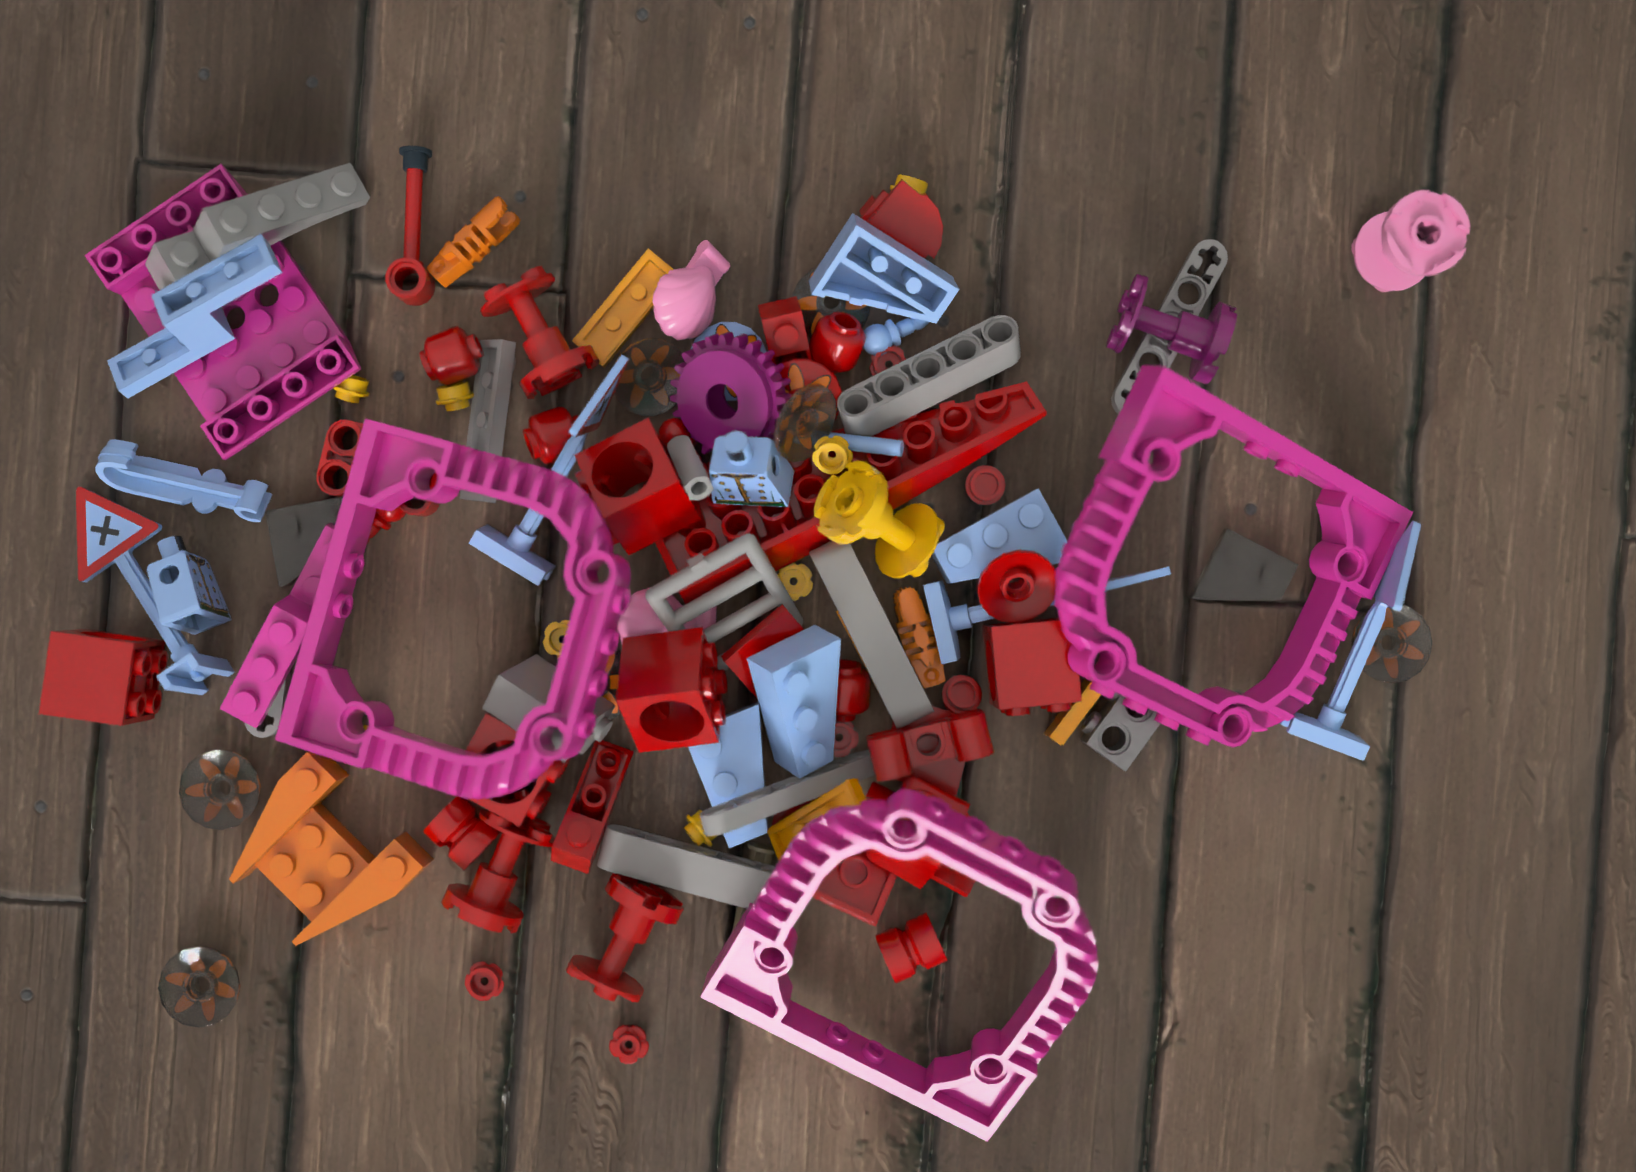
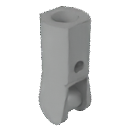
M685 435L672 438L667 444V449L689 499L700 500L707 497L714 489L690 438Z

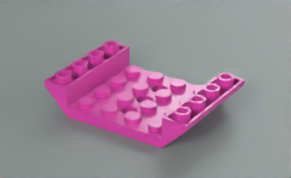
M220 164L84 256L106 288L122 296L150 337L165 328L151 296L158 292L159 288L145 266L153 244L193 231L203 208L248 194L229 171ZM282 241L271 245L282 273L221 307L226 318L228 313L234 308H242L245 313L243 325L239 328L231 329L235 339L174 372L205 418L206 422L200 425V427L223 460H227L361 370L350 341ZM274 285L278 289V300L271 306H263L260 301L262 289L266 286Z

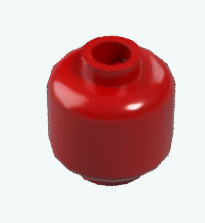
M834 312L831 315H825L820 318L809 342L812 360L825 365L833 374L852 370L857 364L866 341L865 332L857 318L845 312Z
M453 326L426 338L424 350L420 351L419 354L429 378L432 381L438 380L441 384L451 386L478 373L480 369L479 358L484 356V351L475 334L468 336L465 330L458 326Z
M560 406L530 416L528 428L523 429V436L533 459L539 458L544 464H554L567 441L573 436L569 433V430L579 415L571 416L565 407Z
M841 659L839 661L836 721L849 722L855 720L856 715L866 712L870 706L871 675L862 668L860 662Z

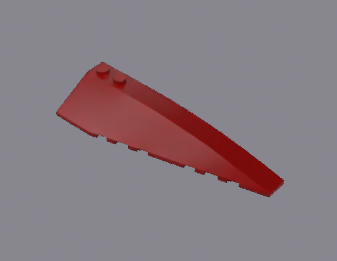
M1026 381L976 394L975 399L962 403H955V400L940 403L938 409L918 413L872 436L903 440L904 450L902 457L852 451L853 457L851 462H866L883 474L888 488L887 502L895 509L980 459L1045 417L1047 413ZM844 428L830 431L846 434ZM790 444L785 457L794 469V476L788 507L713 504L711 493L703 499L692 500L701 519L655 542L670 575L672 576L688 567L687 560L702 553L705 557L747 533L753 534L775 571L809 555L810 551L832 541L819 532L817 526H820V519L814 516V506L818 494L825 482L833 475L822 472L814 464L812 454L816 450L815 447L812 446L811 450H805L798 444ZM834 451L828 453L830 457L836 456ZM711 462L705 463L708 466V469H710ZM844 468L842 472L834 475L840 477L844 472L848 471V469ZM745 553L678 592L684 603L687 604L751 568L753 565Z

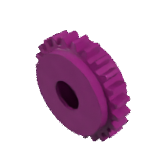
M727 332L720 336L718 334L708 336L705 340L703 339L692 344L693 349L683 352L681 356L685 362L674 367L681 376L670 382L672 386L677 388V394L670 396V401L677 402L678 410L673 412L674 417H681L685 427L692 435L691 438L703 444L701 453L704 455L713 451L714 442L717 437L726 436L733 431L743 432L747 437L770 438L778 444L781 441L778 435L785 431V428L776 431V425L780 417L788 413L787 418L793 416V411L790 410L788 412V408L785 407L786 403L793 397L792 394L785 392V386L791 383L790 378L782 379L780 371L785 366L783 363L775 365L771 361L774 355L773 350L765 353L760 351L762 341L756 340L748 344L747 334H741L735 338L733 332ZM726 385L733 389L737 395L738 410L733 409L726 401L724 394Z

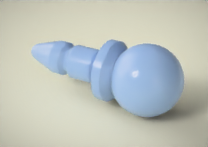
M906 318L897 322L896 325L891 319L886 320L884 325L872 324L864 330L866 341L863 348L867 353L875 356L877 352H883L888 347H892V345H901L900 337L912 334L915 330H921L930 322Z

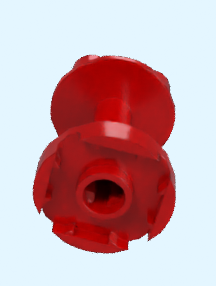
M537 266L521 275V281L509 287L502 283L487 290L484 293L487 302L480 309L483 317H493L512 310L523 329L527 340L522 344V347L534 367V370L530 371L519 382L527 399H534V396L537 395L536 390H539L541 395L544 396L567 386L582 377L579 371L581 367L586 365L588 369L592 370L600 362L591 345L570 350L559 327L549 328L534 298L545 292L555 282L554 275L546 273L543 266Z
M482 809L479 813L480 819L502 832L490 862H481L471 885L449 884L441 903L447 910L453 908L454 905L460 908L457 917L470 924L498 933H502L504 926H507L510 934L516 933L523 920L524 913L509 901L518 877L512 873L525 842L543 847H552L555 838L549 832L551 825L539 818H535V820L529 818L521 826H518L488 809Z
M612 873L605 887L608 895L620 904L609 924V928L614 932V935L601 961L589 956L573 955L565 971L576 979L589 981L594 984L593 992L606 1000L615 1001L617 996L620 995L629 1001L638 1003L644 989L637 980L623 971L636 943H646L656 921L675 925L684 907H682L683 903L677 897L653 883L648 887L637 883L638 879L617 873Z

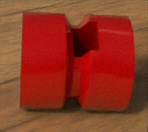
M456 796L428 824L423 833L438 847L447 846L449 848L448 857L465 871L501 832L489 826L480 818L477 819L475 817L476 808L466 798Z
M927 912L907 920L905 931L903 932L897 927L893 929L891 927L875 934L881 953L896 984L913 977L919 964L929 970L948 961Z

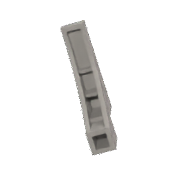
M352 164L340 165L203 208L193 231L154 243L145 266L159 290L259 234H262L271 246L312 225L366 205L370 196Z

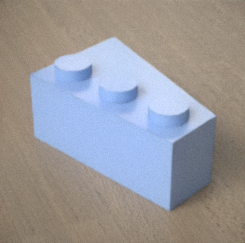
M853 213L809 279L811 295L838 298L858 306L864 304L885 309L889 313L937 323L959 291L952 275Z
M1038 488L937 543L931 556L946 583H956L980 578V574L990 561L1003 553L1015 550L1035 551L1048 558L1052 565L1058 564L1062 555V547L1067 543V539Z
M817 625L796 633L747 658L774 761L799 779L832 762L834 755L841 638Z
M759 702L726 714V724L720 726L719 743L688 747L712 807L766 787ZM768 817L724 833L723 835L728 847L732 848L766 834L768 830Z

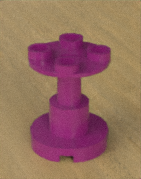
M1136 274L1129 290L1125 289L1121 297L1117 312L1121 313L1122 316L1118 326L1114 325L1112 327L1106 348L1112 349L1115 353L1119 354L1124 348L1133 328L1168 340V350L1191 357L1190 379L1208 384L1219 369L1218 366L1212 365V362L1216 361L1220 354L1225 355L1229 347L1237 321V313H1234L1237 308L1223 302H1218L1208 319L1183 310L1177 317L1142 305L1149 278L1146 275Z

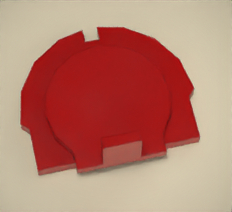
M903 179L897 183L889 194L882 190L877 198L872 195L859 210L861 219L923 258H926L928 254L932 258H935L941 247L943 224L939 210L926 193L920 194Z

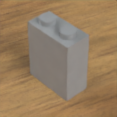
M536 654L498 675L482 709L518 731L523 718L532 709L547 703L557 667ZM602 696L597 697L593 711L596 715L594 730L591 736L586 738L584 746L579 752L580 754H583L593 741H602L612 726L613 722L609 720V717L615 705ZM556 728L552 734V742L557 749L563 743V735L559 728Z

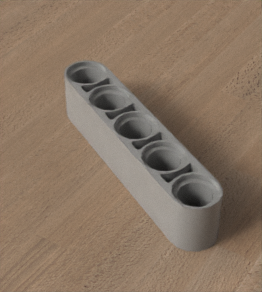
M1006 315L993 316L846 389L841 393L837 401L845 433L872 437L1013 366L1021 357L1019 330L1016 321Z
M830 541L810 551L809 554L897 729L934 712L850 543L839 544Z
M613 824L606 825L597 863L599 868L609 872L746 909L750 903H754L776 867L638 829Z

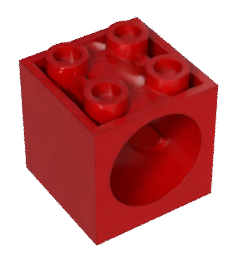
M649 418L574 455L581 469L575 473L579 485L596 503L606 526L609 528L613 546L620 543L628 556L701 519L693 501L687 495L669 452ZM648 481L638 492L622 498L626 491L634 485Z
M1060 617L1028 620L1019 623L1006 622L982 625L989 700L992 706L1001 710V713H1005L1006 716L1030 714V707L1040 706L1041 709H1046L1047 712L1071 710V703L1082 702L1080 676L1071 669L1068 662V653L1072 643L1067 640L1062 631L1064 628Z
M703 627L623 638L616 703L639 753L719 743L720 726L726 724V711L722 701V694L727 693L728 682L725 670L718 669L716 646L714 642H708Z
M91 629L50 631L39 714L119 726L154 719L162 703V692L158 690L160 681L157 675L166 669L168 662V653L164 650L165 641Z
M486 713L466 751L491 755L495 745L500 747L514 742L517 731L490 713ZM571 758L565 762L554 760L549 768L537 778L536 785L530 792L528 788L493 798L467 799L521 826L529 818L535 820L537 815L543 812L552 795L551 792L547 791L550 782L554 784L557 778L560 779Z

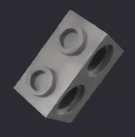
M1115 693L1112 699L1104 696L1108 701L1099 713L1093 711L1081 727V731L1084 734L1080 740L1126 772L1161 723L1154 721L1157 713L1150 709H1147L1145 715L1140 713L1129 715L1126 706L1122 705L1125 697ZM1116 726L1120 733L1118 743L1112 747H1105L1102 743L1103 732L1109 727Z

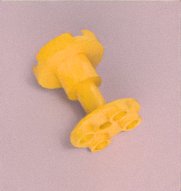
M855 461L845 465L844 467L848 471L844 472L840 477L833 474L821 488L814 506V516L820 519V526H817L819 532L839 544H848L863 536L867 539L878 538L875 546V561L883 574L891 578H904L908 575L918 577L926 571L929 558L933 554L939 537L944 531V521L937 516L931 507L922 503L910 504L893 515V508L887 502L888 488L883 474L866 462Z

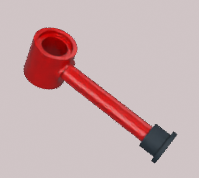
M402 146L399 148V154L403 156V170L407 172L403 258H399L389 265L385 274V281L388 289L402 302L410 306H420L427 303L435 292L434 278L424 268V263L420 261L423 173H427L428 158L432 157V150L421 146ZM410 274H418L419 281L417 286L412 290L404 291L402 287L404 279Z

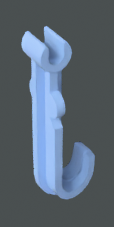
M109 440L98 456V462L95 466L96 473L107 485L126 493L183 506L192 502L195 510L202 514L210 513L217 506L234 509V512L239 517L247 521L261 522L273 495L266 492L267 484L257 480H247L244 486L229 483L224 472L219 469H210L201 476L198 468L151 457L137 456L136 450L138 445L128 441Z

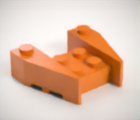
M310 751L277 782L229 878L234 884L249 876L258 868L311 921L291 941L295 946L395 897L434 860L407 832L396 837L375 857L322 804L349 774L334 759Z

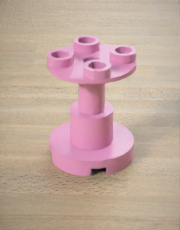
M1420 190L1396 202L1388 212L1380 213L1368 220L1361 227L1351 245L1355 265L1361 276L1381 292L1401 291L1416 285L1425 276L1439 274L1454 266L1465 253L1466 235L1470 233V222L1467 213L1456 199L1445 193L1439 195L1434 192H1428L1430 190Z

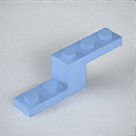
M262 234L151 295L165 328L107 360L117 389L126 398H130L235 339L221 307L282 273L270 243Z

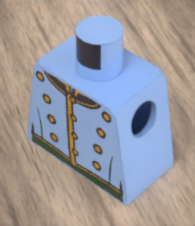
M733 431L726 436H719L715 439L709 469V478L714 489L711 492L713 504L789 506L794 469L774 440L770 438L747 437L740 431Z
M171 536L160 540L157 545L162 559L149 564L147 573L161 625L196 635L231 621L230 613L208 561L187 552L182 536Z

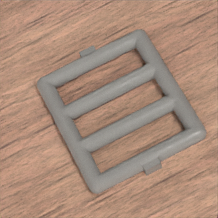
M750 533L742 535L705 557L702 553L687 560L688 567L652 586L645 593L646 600L667 631L686 629L683 624L762 580L769 593L704 629L709 643L716 642L782 604L801 626L803 625V618L756 537ZM746 553L753 565L751 568L674 611L666 600L667 597ZM724 653L718 656L717 666L719 670L729 668L720 657Z

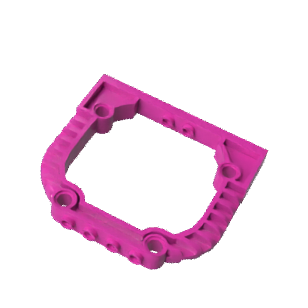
M1142 365L1099 455V458L1103 459L1105 463L1100 474H1097L1094 480L1095 484L1089 497H1086L1083 503L1084 507L1078 520H1075L1072 526L1073 530L1067 543L1062 547L1059 566L1055 571V606L1058 608L1059 617L1064 628L1062 631L1067 640L1072 643L1068 653V662L1074 672L1092 681L1089 689L1110 699L1117 693L1125 697L1122 705L1145 715L1147 709H1150L1157 713L1154 721L1177 731L1181 724L1188 728L1185 736L1207 746L1211 739L1230 747L1241 746L1249 739L1252 731H1267L1268 729L1266 728L1277 725L1282 721L1291 720L1295 717L1293 714L1305 704L1309 705L1314 699L1312 695L1319 684L1323 685L1327 678L1324 675L1329 664L1334 663L1337 658L1335 652L1340 641L1344 642L1347 637L1345 631L1350 620L1356 618L1358 613L1356 608L1361 597L1372 600L1391 560L1396 544L1403 535L1413 512L1164 366ZM1218 429L1244 443L1243 450L1260 459H1267L1268 457L1276 462L1274 468L1292 477L1300 475L1322 488L1315 503L1320 517L1322 541L1315 545L1309 557V567L1316 576V580L1279 659L1265 679L1242 694L1218 686L1206 688L1199 694H1196L1138 665L1136 650L1131 640L1122 632L1108 626L1106 619L1104 592L1112 564L1154 480L1165 481L1173 477L1181 463L1180 452L1196 442L1215 436ZM1153 451V462L1149 465V456ZM1099 653V661L1094 666V659L1096 655Z
M365 418L275 740L362 769L372 768L451 795L471 799L493 798L512 793L538 778L549 768L554 760L568 759L576 756L582 750L586 738H589L594 730L596 715L593 711L597 697H600L606 688L608 675L605 669L609 655L615 652L619 642V632L616 629L620 615L627 610L631 598V591L628 589L631 579L630 566L623 557L613 553V543L609 528L606 526L596 503L578 484L558 472ZM436 472L437 483L435 487L430 489V478ZM460 490H465L528 507L549 518L568 541L569 550L565 560L564 578L567 589L576 600L547 703L532 709L523 718L517 731L514 746L491 755L478 754L394 726L393 712L388 705L380 701H364L352 683L347 669L333 665L345 620L353 608L352 595L357 578L361 575L365 561L363 556L377 508L392 512L398 506L414 497L445 504L452 501ZM607 563L610 568V575L601 584L598 579V570L602 564ZM365 713L369 719V725L366 730L362 724ZM556 728H559L563 735V743L558 749L552 742V734Z
M904 789L893 793L888 802L884 800H864L860 805L835 807L818 818L812 819L799 831L785 850L754 903H750L709 969L700 997L988 1142L1036 1078L1039 1061L1045 1057L1051 1045L1060 1037L1065 1026L1071 1022L1077 1010L1087 1000L1097 974V944L1089 920L1078 903L1077 880L1074 874L1065 869L1060 862L1049 856L1042 857L1027 849L1016 838L1004 837L990 830L985 823L975 817H965L952 810L948 804L939 798H929L917 791ZM907 816L914 820L904 821L901 820L899 817ZM869 848H874L900 860L917 859L927 854L1022 903L1023 916L1028 925L1039 934L1054 941L1056 945L1048 968L1001 1030L991 1028L979 1031L972 1039L970 1050L955 1055L936 1057L928 1068L885 1048L875 1040H869L849 1030L842 1023L834 1022L790 1000L793 985L787 972L791 968L798 939L793 925L822 879L839 861ZM1059 895V896H1062V897H1061V898H1052L1051 896Z

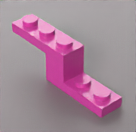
M331 522L323 529L291 593L273 605L220 707L221 710L254 728H258L263 723L299 655L335 524Z

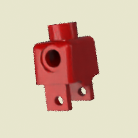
M911 776L906 778L899 790L911 789L929 798H939L948 804L952 810L967 818L971 817L967 812L971 805L970 803L919 777ZM873 780L865 797L866 800H884L888 802L890 796L895 792ZM907 816L899 817L901 820L904 821L914 820ZM874 848L866 849L869 860L919 889H922L931 878L958 894L967 897L976 879L927 854L917 859L900 860Z

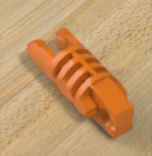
M498 196L492 199L471 218L470 221L472 223L470 225L465 224L459 232L454 234V240L452 242L448 240L439 254L427 266L429 273L443 287H448L459 277L474 268V262L480 263L491 252L490 248L492 245L497 247L520 224L521 220L515 212H506L508 210L506 208L507 204L501 197Z
M911 586L908 588L904 587L903 589L899 588L893 594L894 597L892 599L894 600V608L899 621L895 624L904 652L924 689L945 682L946 679L930 614L925 612L922 600L919 599L920 595L915 588H911Z

